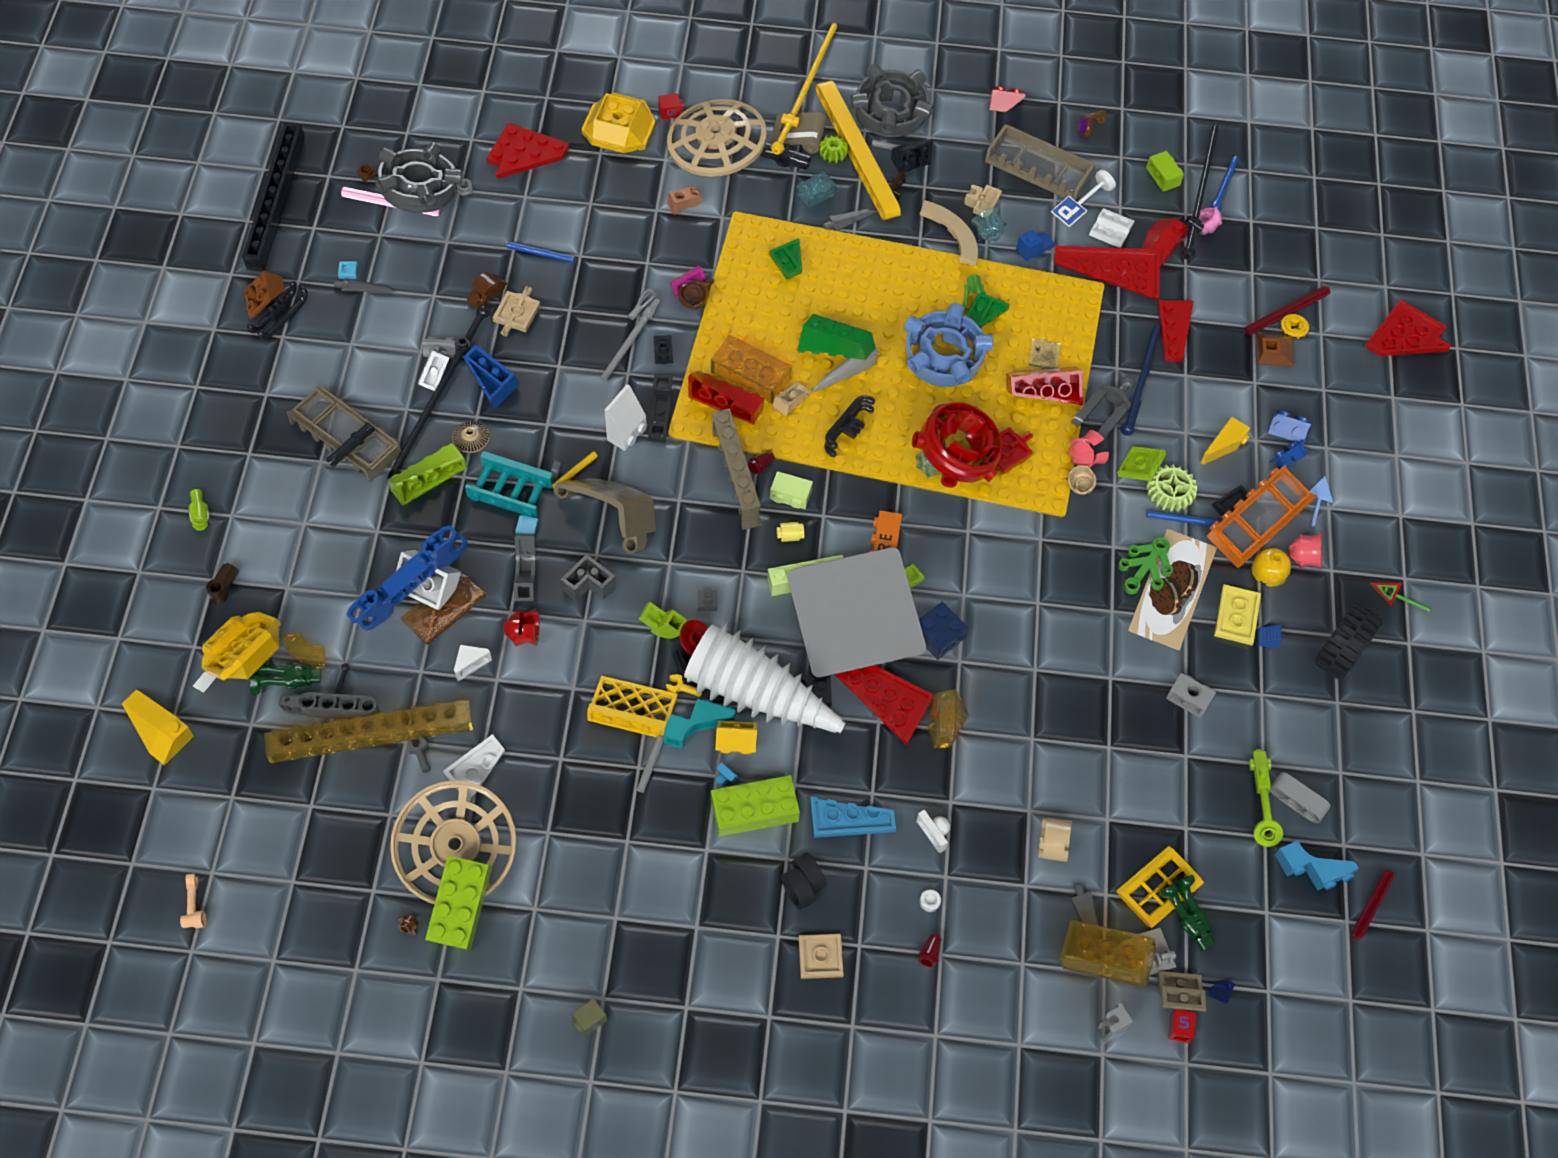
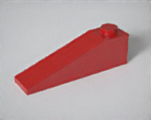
M1176 218L1157 220L1148 230L1142 249H1160L1161 268L1183 243L1189 229L1187 225Z

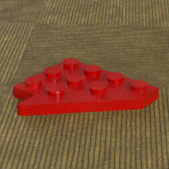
M508 123L486 160L487 163L499 167L495 173L496 178L499 179L563 160L570 145L567 142Z
M1400 300L1366 343L1365 348L1378 356L1443 352L1448 351L1452 345L1439 338L1447 326L1405 301Z

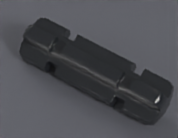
M683 650L673 651V658L683 677L684 684L691 685L695 683L693 681L688 683L687 678L684 677L688 662L684 657Z

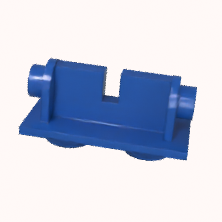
M1296 440L1287 445V450L1284 451L1282 449L1274 454L1275 458L1269 462L1275 461L1276 468L1278 467L1279 469L1284 465L1288 468L1294 462L1306 456L1308 450L1302 446L1306 440L1299 443Z

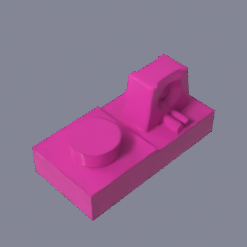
M697 266L670 282L676 298L679 299L678 290L683 284L690 283L694 279L706 281L702 267Z

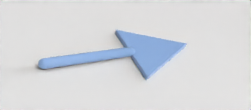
M1326 477L1321 479L1310 490L1318 498L1311 523L1312 527L1315 526L1321 500L1333 503Z

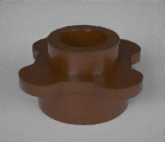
M363 164L356 171L357 175L361 176L362 181L365 182L377 175V172L373 170L370 164Z
M411 915L398 917L399 924L397 927L401 932L411 935L417 934L416 927L418 926V921Z

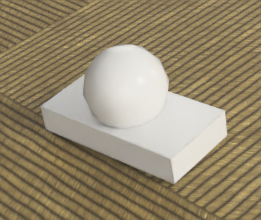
M925 810L918 813L916 822L939 853L946 850L948 842L944 836L950 830L949 821L941 816L935 817L932 820Z

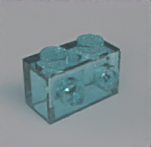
M823 171L813 175L806 181L800 182L796 186V198L809 210L833 197L836 184Z

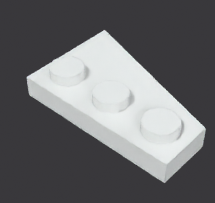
M492 734L446 768L443 773L449 781H467L481 786L504 754L505 749ZM468 789L467 802L472 800L477 791Z

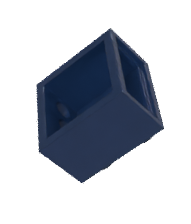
M943 601L919 619L926 649L937 660L966 638L969 629Z

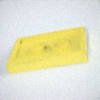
M1224 584L1221 591L1214 636L1253 645L1261 593Z

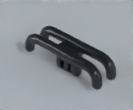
M290 281L288 293L283 298L279 297L277 302L272 304L273 307L270 306L267 309L268 313L255 326L251 323L247 324V330L253 334L258 333L261 340L270 339L304 305L308 297L307 288L302 287L300 289V298L290 309H287L286 304L294 297L297 290L296 282ZM270 320L276 322L266 333L262 330Z
M868 395L857 397L825 435L824 449L829 456L835 457L837 455L834 449L838 447V444L835 440L841 433L855 439L857 434L861 432V429L865 427V424L855 417L860 411L874 412V407L871 406L875 404L873 397Z

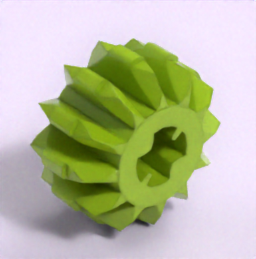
M830 135L829 138L825 137L820 143V156L823 157L824 161L828 160L829 164L832 161L837 164L838 160L843 162L848 152V145L844 138L839 139L838 135L836 137Z

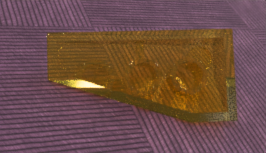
M956 689L936 693L927 726L934 748H947L951 746L967 722L969 713Z

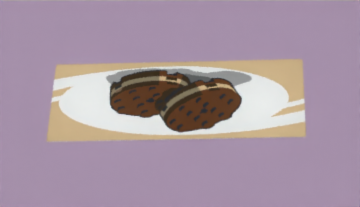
M1167 529L1164 538L1170 544L1167 556L1170 565L1173 567L1172 575L1165 577L1161 574L1162 563L1158 556L1155 562L1160 578L1164 581L1161 590H1154L1151 587L1153 580L1150 573L1128 631L1180 650L1217 547Z

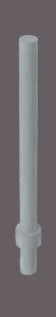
M655 298L650 306L645 308L642 313L643 316L601 375L603 380H608L647 321L652 319L656 308L661 302L658 298Z

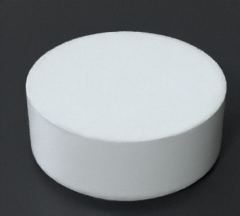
M930 889L921 894L920 906L922 909L933 912L939 908L941 897L938 892Z

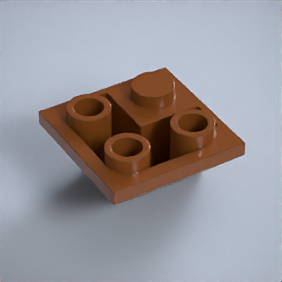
M264 270L246 287L244 295L249 319H254L285 291L282 276Z
M1256 334L1257 362L1259 365L1294 366L1292 336Z

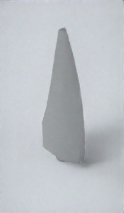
M875 348L866 360L847 358L825 376L812 390L814 392L872 367L875 365V356L879 354L878 349Z

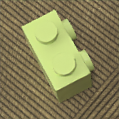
M777 471L770 489V499L777 503L791 505L794 508L806 509L812 493L813 481Z

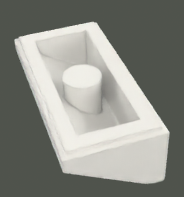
M431 350L418 384L435 391L449 357Z

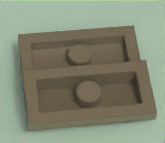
M1159 971L1158 987L1163 1008L1206 1012L1205 990L1202 988V975Z

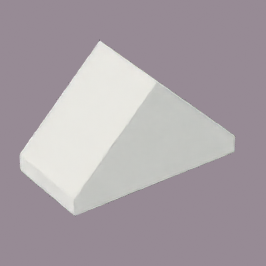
M460 645L454 668L456 679L460 681L492 661L490 651L485 648Z

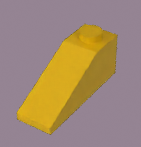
M1231 417L1204 453L1200 463L1204 465L1237 450L1241 444L1245 445L1250 438L1248 435L1250 427Z

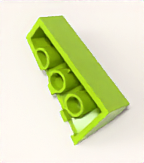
M453 443L443 446L436 453L426 456L419 463L409 466L407 470L400 474L394 475L388 480L390 489L400 503L405 505L466 469L465 459Z

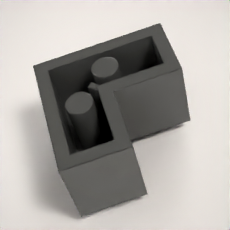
M588 554L560 579L562 591L575 601L588 589L604 600L616 588V576Z

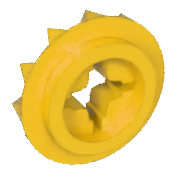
M1289 314L1282 319L1281 330H1284V335L1288 334L1292 338L1296 337L1299 339L1300 337H1305L1308 333L1309 324L1304 317L1297 314Z

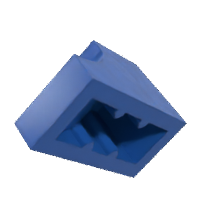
M1031 230L1019 236L1016 250L1028 261L1053 248L1055 242L1045 231L1037 234L1034 230Z

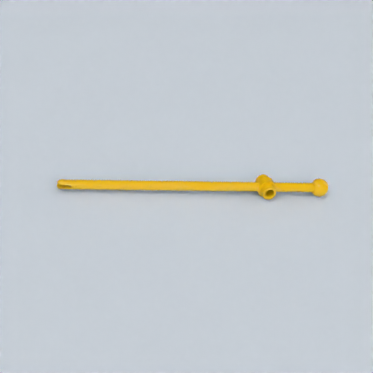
M836 23L831 24L791 113H783L781 123L785 124L778 141L774 142L771 146L772 152L776 155L784 152L783 144L790 128L798 127L800 118L796 117L837 29Z

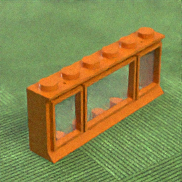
M1286 465L1281 469L1275 468L1269 474L1271 476L1269 480L1264 478L1257 485L1259 489L1255 490L1253 488L1246 495L1247 499L1245 501L1241 499L1233 506L1235 508L1233 512L1229 510L1221 517L1223 519L1221 523L1216 521L1209 528L1211 532L1207 537L1237 568H1240L1317 497L1286 468Z

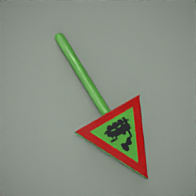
M1369 583L1390 607L1396 597L1425 611H1431L1430 608L1397 594L1402 583Z

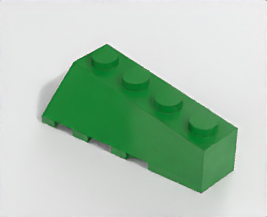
M812 314L803 325L797 351L798 353L811 351L812 354L816 355L828 353L829 356L834 357L836 355H844V358L866 360L876 347L872 332Z

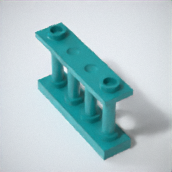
M483 451L480 458L484 469L475 486L466 484L467 497L474 501L479 500L519 513L523 516L537 518V506L534 505L542 488H552L554 483L553 473ZM494 470L500 472L501 475L493 491L490 492L482 489L490 472ZM508 476H513L519 479L510 498L500 495ZM525 482L535 483V488L528 502L518 501V496Z

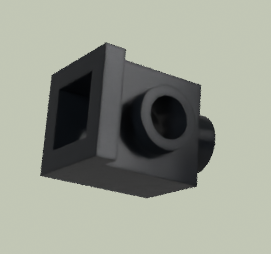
M672 335L654 336L655 364L673 363Z

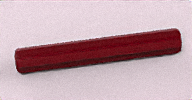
M1386 869L1380 877L1351 932V936L1356 940L1363 938L1395 877L1394 872Z

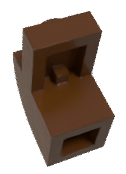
M485 272L472 283L474 289L469 295L467 302L476 309L480 305H487L491 296L499 298L507 282L495 273Z

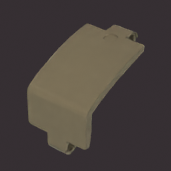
M594 478L568 480L555 484L554 493L560 499L573 497L576 493H581L600 499L618 508L619 525L622 537L625 538L622 546L628 554L643 551L647 543L646 534L656 531L653 499L639 490L617 482Z

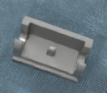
M1122 1003L1108 1012L1105 1016L1107 1020L1101 1022L1098 1026V1029L1107 1026L1110 1030L1109 1034L1102 1037V1041L1106 1044L1119 1037L1133 1023Z

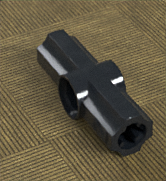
M766 142L763 151L759 155L775 160L781 167L791 165L808 170L811 162L810 155L797 152L792 146L784 144V152L776 155L771 150L772 144Z

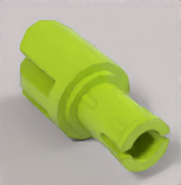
M194 489L190 492L189 518L193 528L202 531L208 526L209 510L208 505L203 502L202 491Z

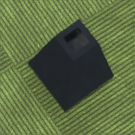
M933 140L916 141L892 148L891 160L898 172H909L912 169L930 164Z

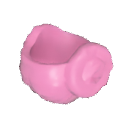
M1217 207L1201 210L1199 219L1204 224V228L1200 234L1213 233L1219 225H1222L1221 212Z

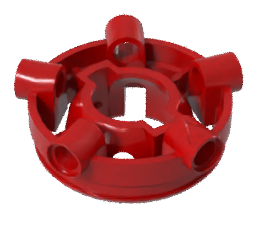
M952 402L936 406L922 425L921 431H916L912 437V447L922 449L932 466L942 473L941 484L945 487L953 488L957 485L958 481L971 483L985 479L987 482H990L999 471L996 465L1003 450L1001 434L996 424L986 413L970 404ZM957 430H961L966 433L965 439L969 442L972 450L962 447L957 441L952 442L946 448L945 440L951 434H956ZM988 453H991L982 465H969L982 460Z

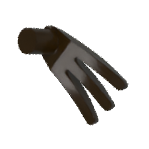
M901 171L890 187L897 200L902 196L898 190L906 182V179H904L906 177L905 171Z

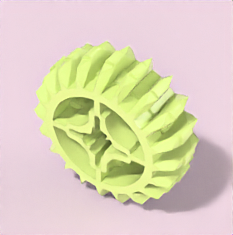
M1174 464L1170 468L1167 465L1163 468L1159 467L1152 481H1147L1146 490H1148V496L1151 497V502H1156V507L1163 506V510L1169 508L1170 512L1173 509L1177 512L1181 508L1185 510L1187 506L1193 503L1198 490L1196 480H1193V474L1188 475V469L1183 471L1181 466L1175 468Z

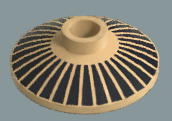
M477 421L461 423L455 428L452 435L455 447L465 453H475L486 447L490 438L486 426Z

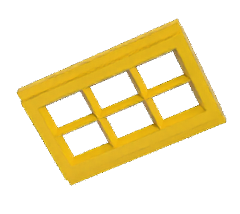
M1168 846L1116 892L1136 915L1152 929L1175 909L1168 899L1163 902L1156 895L1159 890L1166 884L1172 885L1173 882L1171 880L1181 871L1187 876L1193 874L1195 882L1190 887L1191 893L1196 891L1204 881L1173 848ZM1172 859L1179 868L1167 877L1160 869ZM1157 872L1164 881L1152 890L1145 881ZM1142 885L1149 894L1137 903L1130 894ZM1178 892V896H1179L1181 902H1183L1184 899H1183V897L1181 896V894ZM1153 896L1160 906L1148 915L1141 906Z

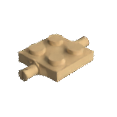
M526 286L522 294L507 291L496 310L493 322L504 325L500 332L503 336L504 334L508 336L511 329L527 332L541 305L540 301L529 297L532 291L530 286L529 288Z

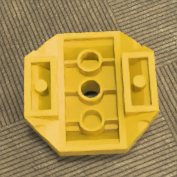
M613 92L611 94L606 93L598 102L592 105L581 130L584 137L593 146L628 153L646 149L656 126V121L645 100Z
M260 612L247 614L243 617H231L203 644L202 669L207 674L223 681L227 678L249 679L279 649V626L281 623L277 618Z

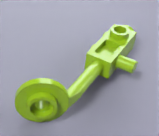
M1257 749L1252 752L1253 758L1249 759L1250 771H1254L1256 791L1261 796L1264 820L1256 824L1253 834L1258 844L1272 847L1282 840L1283 829L1277 821L1272 820L1269 800L1271 759L1266 757V751ZM1267 830L1271 831V833L1265 834Z

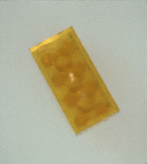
M732 335L727 337L711 359V373L752 394H758L772 404L775 397L782 392L791 379V365Z
M1070 920L1060 961L1063 969L1147 987L1157 948L1153 937Z

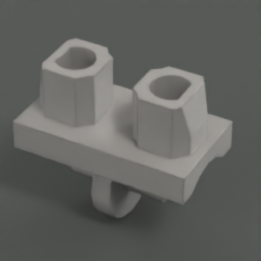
M429 336L427 339H422L423 357H429L431 350H435L449 358H453L456 354L454 338L446 337L444 340H437L436 337Z

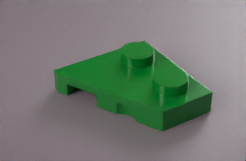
M799 238L769 251V256L786 280L802 273Z
M980 293L976 295L966 316L982 328L1006 312L1010 304Z

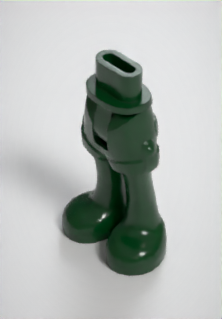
M293 662L287 663L286 666L263 664L250 677L251 695L257 696L264 686H286L287 689L292 690L307 685L311 686V683H320L321 669ZM262 674H282L283 676H261V675H262Z
M1192 874L1163 888L1159 893L1173 904L1181 918V927L1193 939L1194 943H1198L1202 951L1216 943L1212 937L1214 933L1211 931L1207 912L1200 909L1192 896L1190 887L1195 882ZM1178 892L1183 897L1188 909L1190 910V913H1188V911L1182 904L1178 896Z

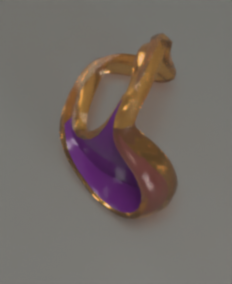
M1100 110L1081 117L1077 124L1078 134L1083 138L1091 137L1094 132L1092 118L1096 119L1100 124L1104 123L1106 110Z

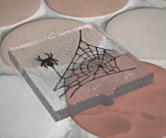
M1031 339L1028 366L1041 369L1058 368L1061 343L1051 342L1047 339Z

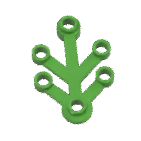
M1158 537L1148 545H1131L1128 555L1134 559L1123 558L1119 561L1118 567L1121 571H1128L1130 567L1141 566L1134 577H1130L1125 581L1124 590L1128 594H1136L1139 591L1140 581L1148 570H1150L1153 580L1151 587L1154 590L1162 589L1164 581L1160 578L1155 562L1158 556L1162 563L1161 574L1165 577L1172 575L1173 567L1170 565L1167 556L1170 549L1167 539ZM1151 552L1147 557L1136 558L1139 556V553Z

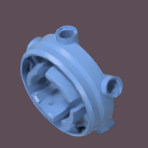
M952 303L949 305L948 311L932 312L919 319L911 315L905 323L904 330L908 331L905 346L908 367L920 379L929 384L953 387L968 382L980 370L986 351H992V335H984L981 328L972 319L963 315L964 307L960 304ZM943 333L942 341L955 345L962 353L964 352V355L961 357L957 354L952 356L938 354L932 348V344L935 343V336ZM965 337H968L973 342V358L978 360L977 363L970 360L972 349H970ZM920 342L919 352L913 355L911 345L916 346Z

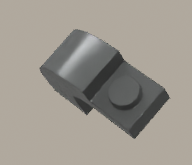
M535 533L515 534L516 571L513 583L514 601H534L536 591Z

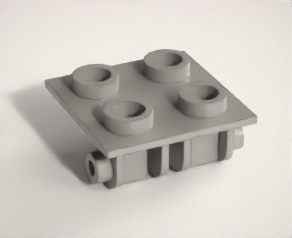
M1161 928L1121 939L1137 979L1159 973V971L1176 968L1173 960L1176 959V954L1173 950H1169Z

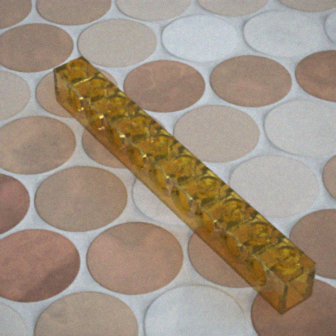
M460 699L455 700L453 703H436L428 707L417 706L410 710L398 709L391 713H375L367 717L355 716L348 720L336 719L330 723H314L311 726L305 727L294 726L287 730L275 729L264 733L266 756L270 763L403 742L409 739L415 740L419 739V735L427 738L473 730L469 701ZM450 714L455 715L453 718H446ZM428 718H435L431 722L426 721ZM409 721H415L412 725H406ZM394 724L392 728H386L387 725ZM370 727H373V728H374V729H373L372 731H370V732H365L366 729H368V728H370ZM353 731L351 735H345L346 732ZM328 734H333L331 738L325 739ZM312 737L311 741L304 742L305 739ZM292 741L289 745H284L285 742Z

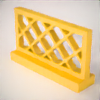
M601 676L593 700L587 709L588 721L653 737H663L678 694ZM606 683L613 685L614 689L605 692L602 687ZM626 688L631 689L633 693L624 697L621 691ZM618 693L621 699L612 702L608 696ZM648 693L652 698L643 701L640 695ZM636 697L640 704L631 707L628 701ZM604 698L608 702L606 706L596 705L597 701ZM662 698L672 699L671 703L665 706L659 700ZM656 702L659 708L651 712L647 705ZM624 703L628 708L624 711L617 710L615 706ZM644 708L647 714L641 716L637 715L634 711ZM663 712L666 717L665 721L655 719L654 715Z

